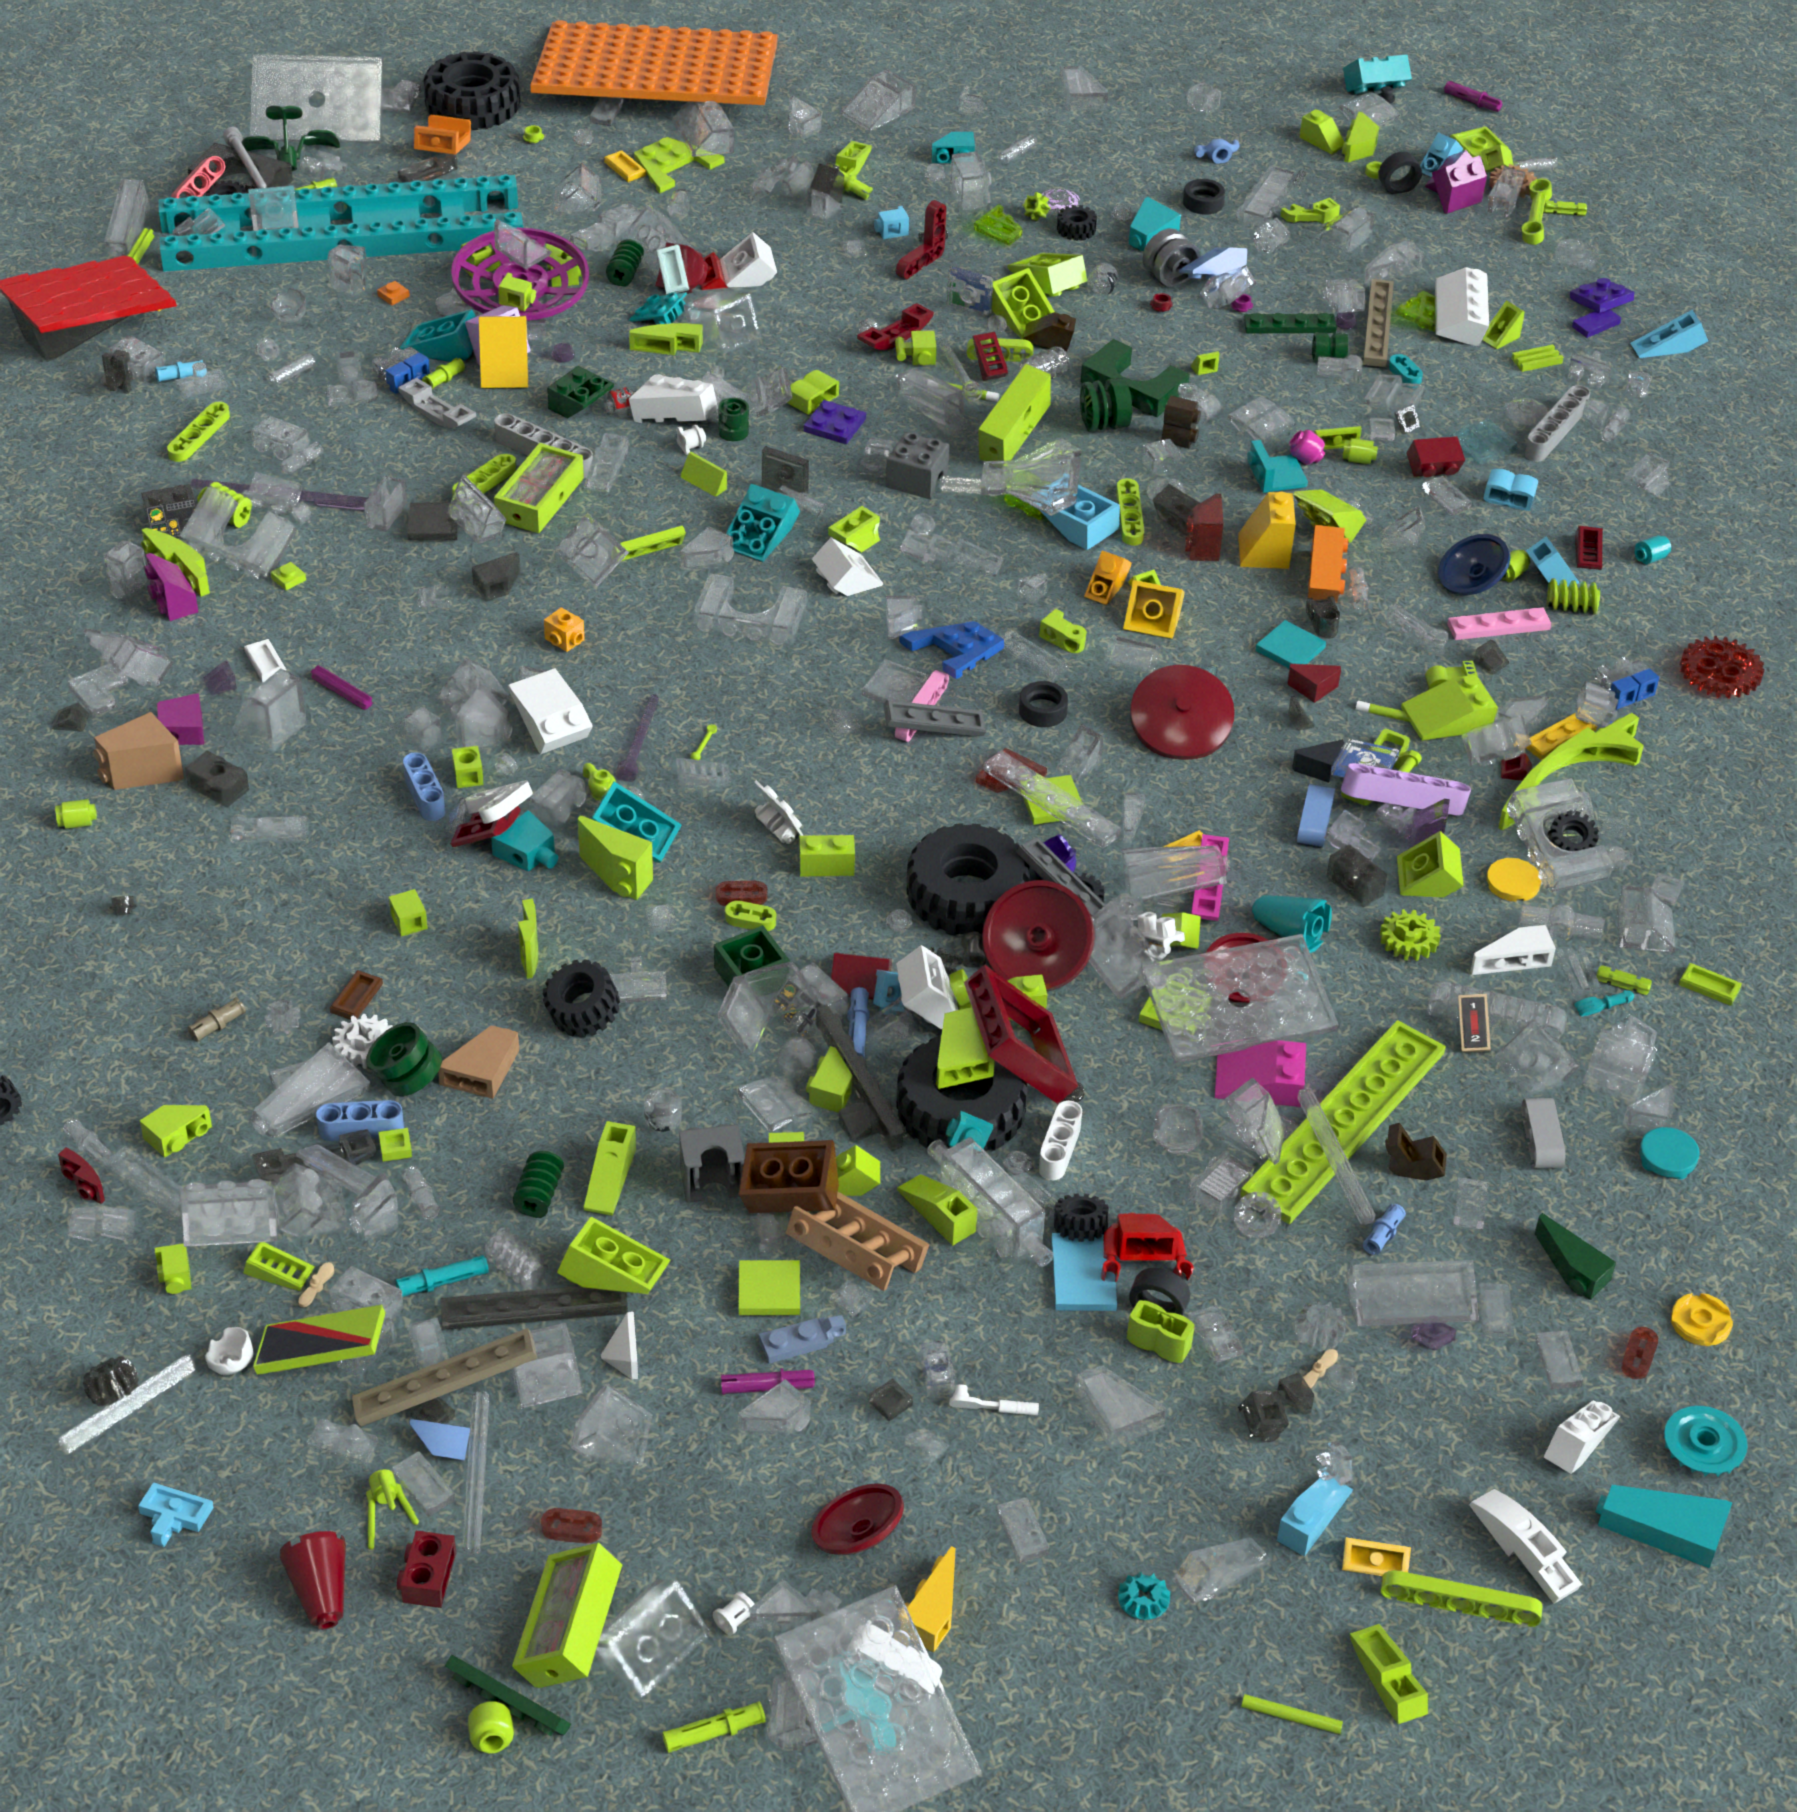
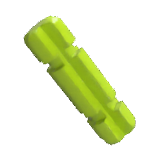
M1548 200L1545 202L1544 213L1553 214V212H1556V214L1563 215L1577 214V216H1585L1587 204L1578 203L1575 205V202L1563 201L1554 203V201Z
M1600 965L1596 975L1597 981L1603 983L1609 981L1613 986L1630 991L1636 989V993L1648 995L1652 984L1650 979L1644 977L1638 979L1637 975L1617 969L1611 971L1610 967Z

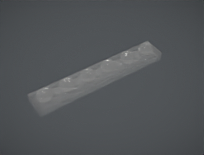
M1003 750L984 762L985 772L1102 849L1121 836V827Z

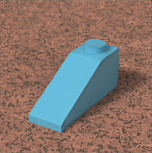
M1693 310L1630 344L1639 358L1686 353L1708 342L1701 322Z
M1324 1474L1296 1498L1282 1517L1277 1541L1305 1557L1353 1489Z

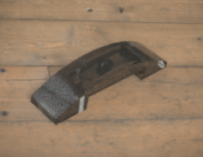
M368 1129L339 1135V1143L288 1155H284L282 1148L252 1154V1159L260 1180L270 1182H301L352 1168L376 1154V1147Z

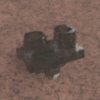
M116 350L113 354L105 352L102 355L105 373L101 377L102 385L110 391L121 390L125 394H129L132 390L130 382L133 380L132 372L128 369L127 364L130 361L129 353L122 350Z

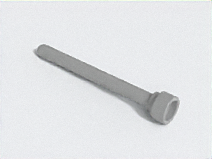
M236 127L227 128L223 133L224 140L229 146L235 148L258 189L264 191L267 187L266 183L241 143L243 139L242 134Z

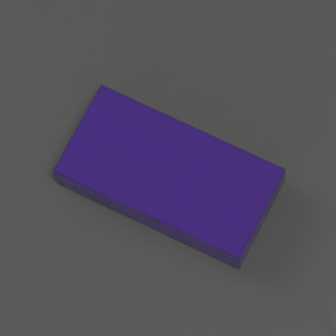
M1610 309L1601 313L1594 311L1573 320L1572 327L1588 338L1619 325L1621 317Z

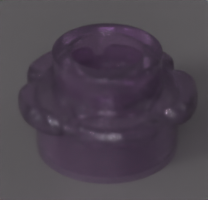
M1348 310L1338 312L1335 317L1336 326L1341 329H1352L1357 323L1355 314Z
M568 343L556 344L552 352V357L558 362L571 361L575 355L572 346Z

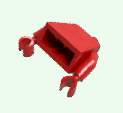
M1133 1212L1118 1214L1117 1223L1111 1224L1104 1233L1103 1258L1106 1261L1103 1263L1101 1279L1105 1281L1106 1272H1112L1115 1274V1282H1117L1121 1269L1119 1262L1116 1261L1118 1258L1119 1260H1176L1177 1264L1172 1272L1181 1277L1182 1272L1185 1273L1187 1281L1194 1270V1266L1190 1261L1185 1260L1187 1253L1181 1231L1171 1226L1158 1214H1136Z

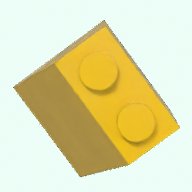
M1268 492L1238 533L1240 567L1289 569L1296 525L1293 493Z

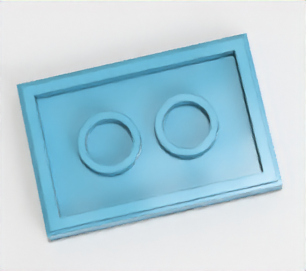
M1052 1233L1055 1310L1116 1311L1115 1274L1106 1272L1105 1281L1101 1279L1103 1263L1106 1261L1103 1258L1104 1235L1100 1239L1094 1237V1241H1088L1086 1238L1084 1242H1078L1079 1238H1075L1072 1241L1068 1240V1236L1063 1238L1060 1236V1233Z

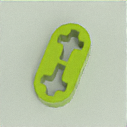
M733 901L725 907V920L729 925L752 930L763 925L767 931H771L776 926V912L768 906Z
M960 969L950 974L949 978L951 989L960 1006L969 1003L970 1000L964 985L968 977L965 971Z

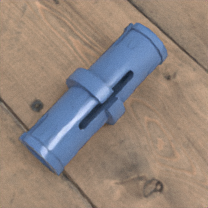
M1390 1204L1384 1215L1374 1222L1372 1232L1363 1242L1365 1251L1371 1255L1375 1253L1378 1255L1385 1243L1395 1236L1397 1226L1406 1215L1403 1207L1398 1204H1394V1206Z

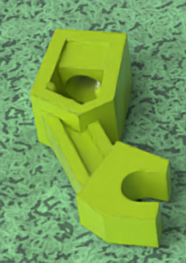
M1331 198L1313 203V209H1305L1304 207L1292 204L1290 210H1287L1285 207L1282 208L1280 216L1286 221L1293 223L1297 221H1317L1324 224L1339 216L1340 205Z

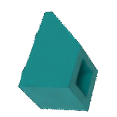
M951 132L932 143L931 163H974V132Z

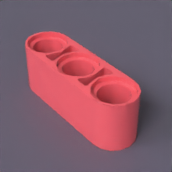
M218 156L202 160L177 187L171 197L179 198L181 193L186 194L187 197H201L225 171L224 161ZM210 161H213L217 166L215 173L209 169ZM195 177H199L202 180V187L200 189L194 185Z

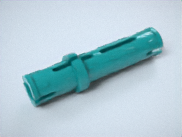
M482 1254L430 1270L424 1268L421 1269L420 1273L395 1279L396 1290L400 1298L423 1291L429 1293L434 1291V1288L488 1274V1263Z

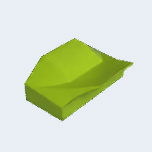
M861 506L828 527V535L852 546L862 553L880 541L878 533L880 516Z

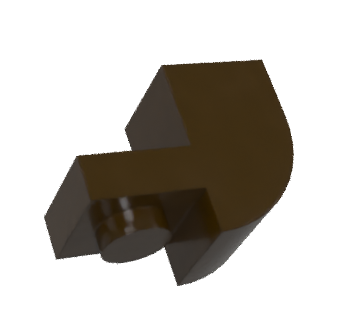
M1400 1123L1389 1125L1385 1146L1388 1154L1391 1155L1389 1169L1394 1174L1426 1181L1445 1176L1447 1154L1435 1136L1412 1141Z

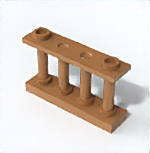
M840 1192L837 1194L835 1210L819 1211L811 1215L798 1206L794 1207L786 1230L787 1235L883 1291L887 1289L893 1269L900 1264L914 1273L918 1272L922 1268L929 1244Z

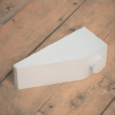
M1546 925L1518 928L1475 952L1470 970L1471 974L1477 975L1552 966L1556 948Z

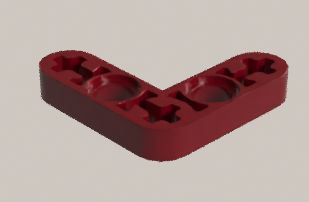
M932 200L928 204L925 211L924 243L899 260L895 269L898 276L907 280L922 270L923 266H928L942 256L945 248V204L937 200Z

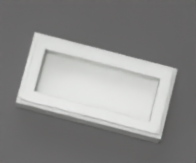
M269 639L244 646L245 653L262 682L287 675L286 668Z

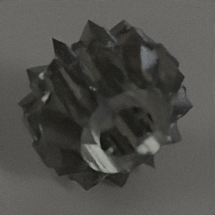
M119 1356L115 1359L109 1358L107 1361L100 1362L99 1365L91 1367L90 1372L84 1375V1391L93 1404L98 1406L112 1405L114 1402L122 1401L124 1397L130 1396L132 1391L137 1389L139 1386L138 1372L134 1364H131L130 1360L125 1359L124 1356Z

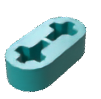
M1395 354L1390 357L1389 370L1404 385L1416 387L1422 383L1423 372L1409 357L1403 354Z

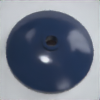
M1477 534L1469 536L1454 544L1445 553L1439 564V579L1446 590L1456 595L1466 596L1484 592L1498 583L1506 573L1510 564V551L1506 543L1495 535Z

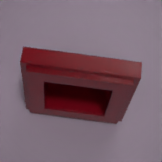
M1526 753L1501 760L1502 779L1523 781L1532 770V763Z

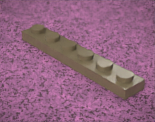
M1371 279L1363 365L1386 367L1394 281Z
M529 1328L353 1395L356 1421L362 1427L538 1359L533 1335Z

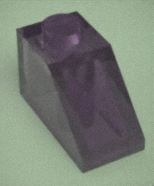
M1444 798L1414 813L1413 823H1407L1404 839L1409 840L1408 849L1439 831L1444 834L1450 799Z

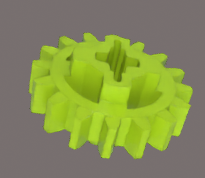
M1402 909L1401 915L1392 912L1391 918H1384V923L1381 924L1380 942L1381 944H1386V951L1394 950V957L1401 954L1404 955V960H1408L1409 956H1413L1416 961H1419L1420 955L1429 958L1430 952H1436L1441 937L1439 934L1440 927L1434 926V919L1427 920L1426 913L1419 916L1416 910H1413L1411 914H1407L1405 909Z

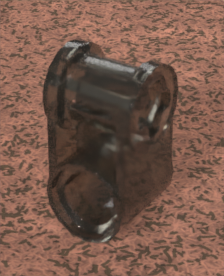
M1328 596L1327 599L1318 600L1307 598L1306 613L1312 622L1316 634L1324 639L1336 637L1338 634L1340 612L1334 597Z

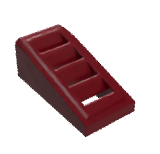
M990 332L973 335L972 338L983 381L1005 377L1008 374V369L996 333ZM991 339V344L981 345L980 341ZM993 348L994 352L984 353L983 351L985 349ZM995 357V360L987 362L986 358ZM997 365V369L990 370L989 366Z
M1578 525L1575 533L1577 568L1602 570L1603 528ZM1583 553L1594 554L1595 556L1583 555Z

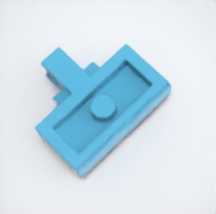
M157 1483L151 1485L139 1504V1513L153 1518L152 1525L154 1526L150 1531L153 1538L152 1544L165 1547L173 1531L179 1533L182 1527L199 1532L213 1510L212 1500Z

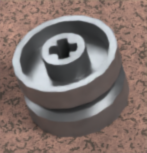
M1168 228L1158 232L1150 239L1143 251L1142 261L1145 268L1154 274L1159 281L1167 287H1172L1185 283L1190 279L1188 278V273H1179V269L1198 259L1201 255L1199 249L1177 229Z

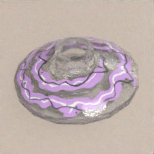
M1049 189L1041 193L1042 196L1049 198L1047 203L1051 207L1049 212L1052 213L1060 212V209H1065V206L1071 208L1072 205L1079 207L1081 204L1079 196L1067 189Z

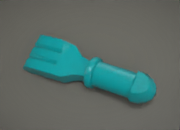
M1623 990V992L1611 996L1605 995L1603 999L1596 997L1585 998L1577 1001L1574 1006L1582 1017L1601 1012L1605 1008L1610 1009L1623 1003L1628 1004L1634 999V994L1629 990Z

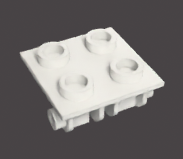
M756 780V786L767 801L764 805H759L755 809L756 818L767 829H770L782 843L791 844L797 834L804 836L799 829L802 824L792 814L794 812L784 800L779 802L776 799L778 796L768 785L763 787Z

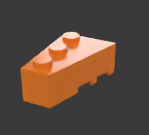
M1315 525L1310 553L1308 600L1337 603L1339 594H1344L1345 580H1341V573L1345 574L1347 559H1342L1343 553H1347L1349 538H1344L1345 528Z

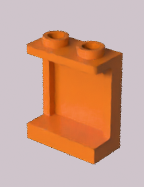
M430 115L428 117V127H414V149L456 155L471 139V121L468 119Z

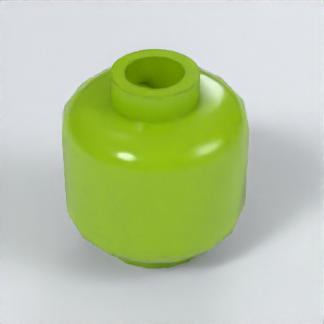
M485 1702L472 1709L468 1716V1731L472 1746L484 1753H497L509 1746L513 1740L514 1728L510 1710L504 1704Z

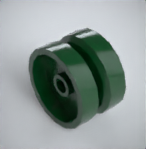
M404 1022L386 1030L374 1041L369 1048L366 1061L367 1066L381 1079L384 1086L394 1096L404 1097L423 1089L433 1080L440 1070L442 1055L434 1044L427 1040V1036L415 1023Z

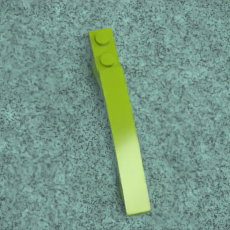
M1630 713L1623 718H1618L1607 727L1600 728L1596 733L1587 727L1559 745L1529 772L1512 793L1502 809L1498 828L1504 830L1520 820L1528 826L1533 824L1535 820L1532 812L1538 807L1535 797L1537 786L1545 777L1562 767L1587 761H1610L1631 766L1639 764L1644 745L1633 738L1636 734L1639 717Z

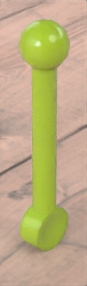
M711 724L707 726V734L696 752L691 753L690 758L692 761L700 760V753L711 735L717 732L716 725Z

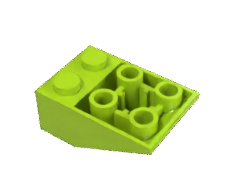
M1322 489L1295 491L1293 493L1298 501L1297 506L1304 510L1303 515L1311 521L1309 524L1315 528V525L1345 528L1344 538H1349V543L1353 541L1366 522V518L1361 510Z

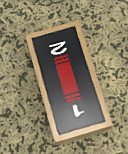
M1487 994L1458 995L1462 1052L1490 1051Z

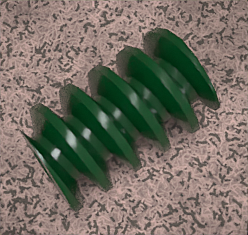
M631 239L619 242L606 267V276L612 284L626 287L632 282L637 268L644 257V248L640 243Z
M537 1151L529 1155L516 1187V1192L513 1195V1204L520 1213L533 1218L546 1216L551 1199L558 1186L561 1172L564 1169V1162L561 1157L549 1151Z

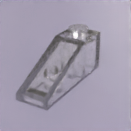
M1410 239L1391 244L1365 267L1363 285H1371V279L1390 280L1421 271L1424 253Z
M1250 1537L1189 1552L1172 1581L1181 1590L1185 1598L1192 1603H1197L1215 1598L1270 1563L1272 1559Z

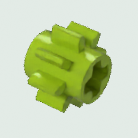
M1035 192L1034 196L1027 195V199L1022 204L1026 210L1024 215L1031 217L1035 221H1038L1039 217L1046 218L1048 211L1051 209L1047 203L1049 198L1042 196L1038 192Z

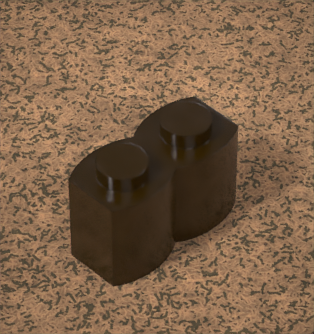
M1170 396L1164 411L1163 443L1188 449L1191 443H1196L1199 435V429H1196V424L1199 423L1201 417V410H1198V402Z

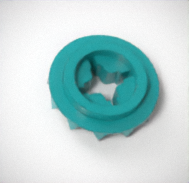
M1140 1571L1136 1576L1128 1575L1126 1580L1120 1583L1118 1601L1121 1608L1131 1617L1151 1620L1161 1616L1168 1609L1170 1591L1166 1587L1165 1580H1158L1154 1573L1148 1576L1143 1575ZM1139 1590H1142L1144 1593L1150 1591V1599L1145 1596L1139 1598Z

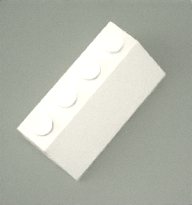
M1465 267L1436 278V335L1473 346L1480 345L1489 327L1487 273L1479 269Z

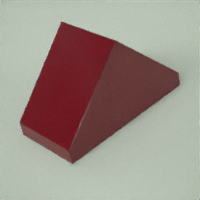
M1290 664L1287 684L1315 703L1339 686L1341 666Z

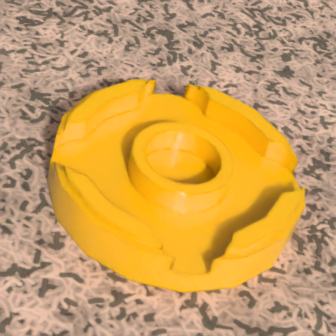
M1518 858L1497 860L1491 864L1486 876L1491 892L1507 901L1517 902V899H1524L1523 901L1530 900L1537 895L1541 886V874L1537 868L1529 862Z
M1693 1293L1682 1296L1676 1301L1671 1311V1323L1675 1331L1684 1340L1695 1345L1711 1346L1727 1339L1732 1330L1733 1320L1730 1317L1731 1312L1720 1299L1700 1293V1296H1692Z

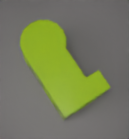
M1055 609L1041 620L1039 637L1070 653H1080L1084 650L1087 631L1082 626L1073 625L1065 620L1063 612Z
M1463 661L1462 667L1445 668L1439 665L1433 666L1426 671L1425 678L1429 689L1453 677L1477 675L1473 661Z

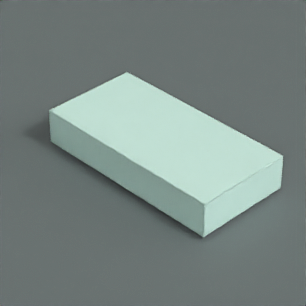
M674 245L656 250L666 294L689 290L680 246Z

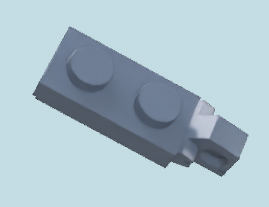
M842 1315L829 1317L826 1320L825 1317L815 1318L759 1334V1342L768 1363H773L827 1348L828 1344L834 1342L835 1337L846 1335V1323Z

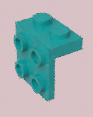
M1261 440L1251 441L1250 451L1247 452V461L1263 493L1307 487L1308 480L1296 457L1293 455L1269 457Z

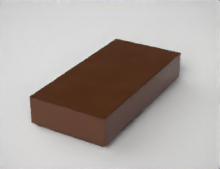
M357 970L330 1006V1013L350 1020L351 1016L358 1019L383 985V979Z

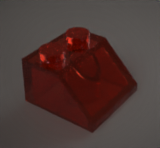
M1216 493L1193 507L1192 518H1187V533H1190V537H1185V552H1189L1191 561H1219L1224 525L1221 493Z

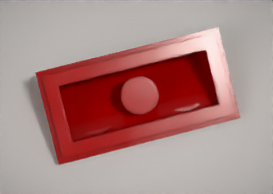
M712 252L703 258L708 265V271L701 288L702 290L728 288L720 259Z

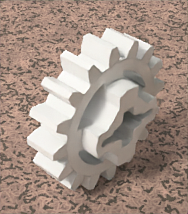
M362 1014L361 1019L358 1020L356 1017L351 1016L350 1023L342 1021V1029L336 1028L334 1030L335 1037H332L336 1057H341L343 1064L351 1061L352 1068L362 1064L363 1069H366V1056L369 1048L382 1033L393 1026H388L387 1019L378 1021L377 1015L367 1019L366 1014Z

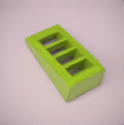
M260 1240L247 1259L243 1273L263 1281L301 1291L315 1266ZM262 1259L268 1260L266 1264L261 1262ZM273 1263L279 1264L276 1269L271 1267ZM285 1266L290 1267L287 1274L282 1272ZM297 1269L301 1270L302 1273L298 1279L292 1277Z

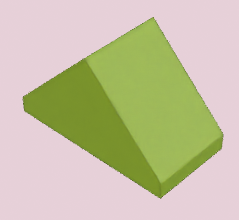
M1506 300L1490 322L1482 340L1495 349H1499L1520 338L1525 312Z

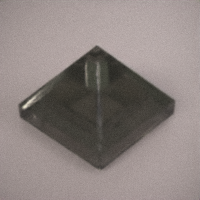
M1413 404L1394 413L1402 434H1406L1421 426Z

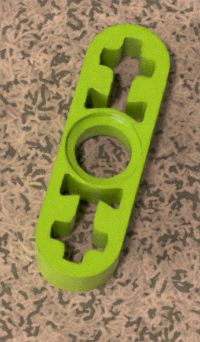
M972 338L967 343V356L971 360H978ZM997 338L1000 347L1006 349V352L1003 353L1005 361L1029 362L1032 360L1033 345L1030 341ZM991 339L980 341L981 345L991 344ZM1010 348H1013V354L1010 353ZM1021 349H1025L1024 354L1020 353ZM989 357L986 360L993 361L995 357Z

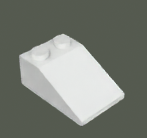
M555 668L508 685L510 694L540 754L588 737L592 729L588 715L582 703Z

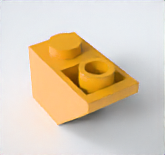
M1102 550L1084 597L1108 605L1123 586L1132 563L1125 558Z

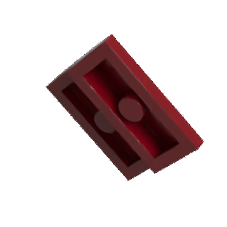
M517 806L502 818L490 823H483L479 812L472 814L468 823L458 825L450 843L451 846L457 847L502 834L515 822L521 809Z

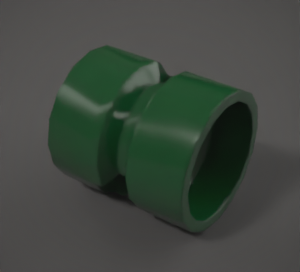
M1323 332L1314 333L1312 340V358L1314 363H1324L1329 358L1333 363H1346L1348 357L1347 333H1333L1331 337Z
M735 397L722 400L718 405L719 436L732 442L745 439L749 434L748 403L741 398Z

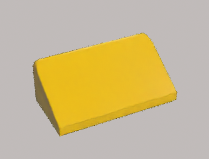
M1346 1537L1344 1541L1342 1570L1383 1576L1384 1573L1392 1570L1408 1572L1411 1547Z

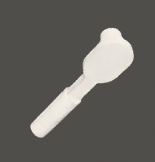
M956 1385L955 1392L949 1400V1405L955 1408L997 1409L998 1412L1038 1416L1039 1403L1010 1400L993 1402L969 1397L966 1385Z

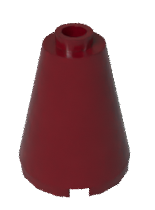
M318 1531L299 1536L300 1543L291 1546L289 1541L281 1547L280 1560L310 1623L318 1626L319 1629H330L338 1624V1621L343 1618L345 1538L343 1535H341L340 1539L337 1538L336 1532Z

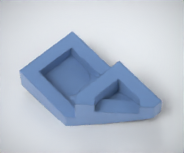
M414 1419L409 1420V1425L431 1455L465 1460L470 1428Z

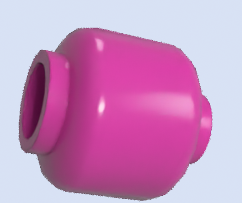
M1299 430L1289 442L1291 455L1305 465L1313 462L1318 463L1325 454L1323 451L1324 441L1311 430Z

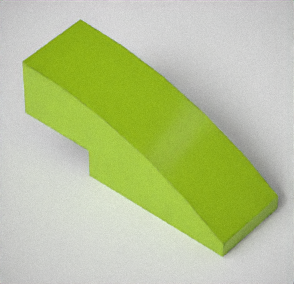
M657 324L629 331L630 350L667 355H675L677 350L699 353L703 343L702 324Z
M1377 1624L1350 1633V1640L1361 1664L1385 1707L1397 1724L1427 1715L1428 1693L1412 1675L1411 1662L1382 1626Z

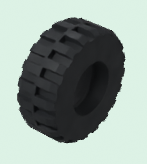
M473 51L447 55L445 58L437 60L434 65L432 64L424 76L425 106L430 115L470 120L471 130H478V128L488 129L496 124L499 126L506 119L510 120L520 107L518 72L509 61L506 62L504 58L494 56L491 53Z
M959 823L951 827L944 826L938 828L934 833L930 832L921 842L915 845L908 858L906 885L908 902L914 911L916 910L918 917L923 921H928L929 925L936 930H945L950 935L964 934V937H973L975 934H982L983 936L984 924L994 903L1012 887L1030 881V866L1016 853L1019 844L1014 843V840L1009 835L1000 833L998 829L990 826L987 828L981 826V824L974 823L972 825ZM969 875L979 877L985 881L971 884L961 883L951 878Z
M941 1037L931 1038L928 1043L925 1044L923 1042L913 1050V1054L910 1053L905 1058L902 1068L899 1069L896 1099L898 1118L901 1124L906 1126L905 1130L913 1139H919V1143L927 1149L930 1147L936 1149L937 1153L943 1155L951 1153L956 1154V1157H966V1154L978 1156L985 1154L990 1149L994 1151L1003 1146L1005 1140L1008 1142L1017 1134V1130L1022 1126L1025 1118L1028 1092L1027 1082L995 1061L993 1077L938 1089L936 1082ZM951 1088H968L979 1092L983 1096L971 1101H958L942 1095L941 1092ZM960 1111L993 1124V1130L981 1154L959 1144H956L955 1148L948 1146L949 1136L946 1135L947 1127L952 1118L957 1119Z

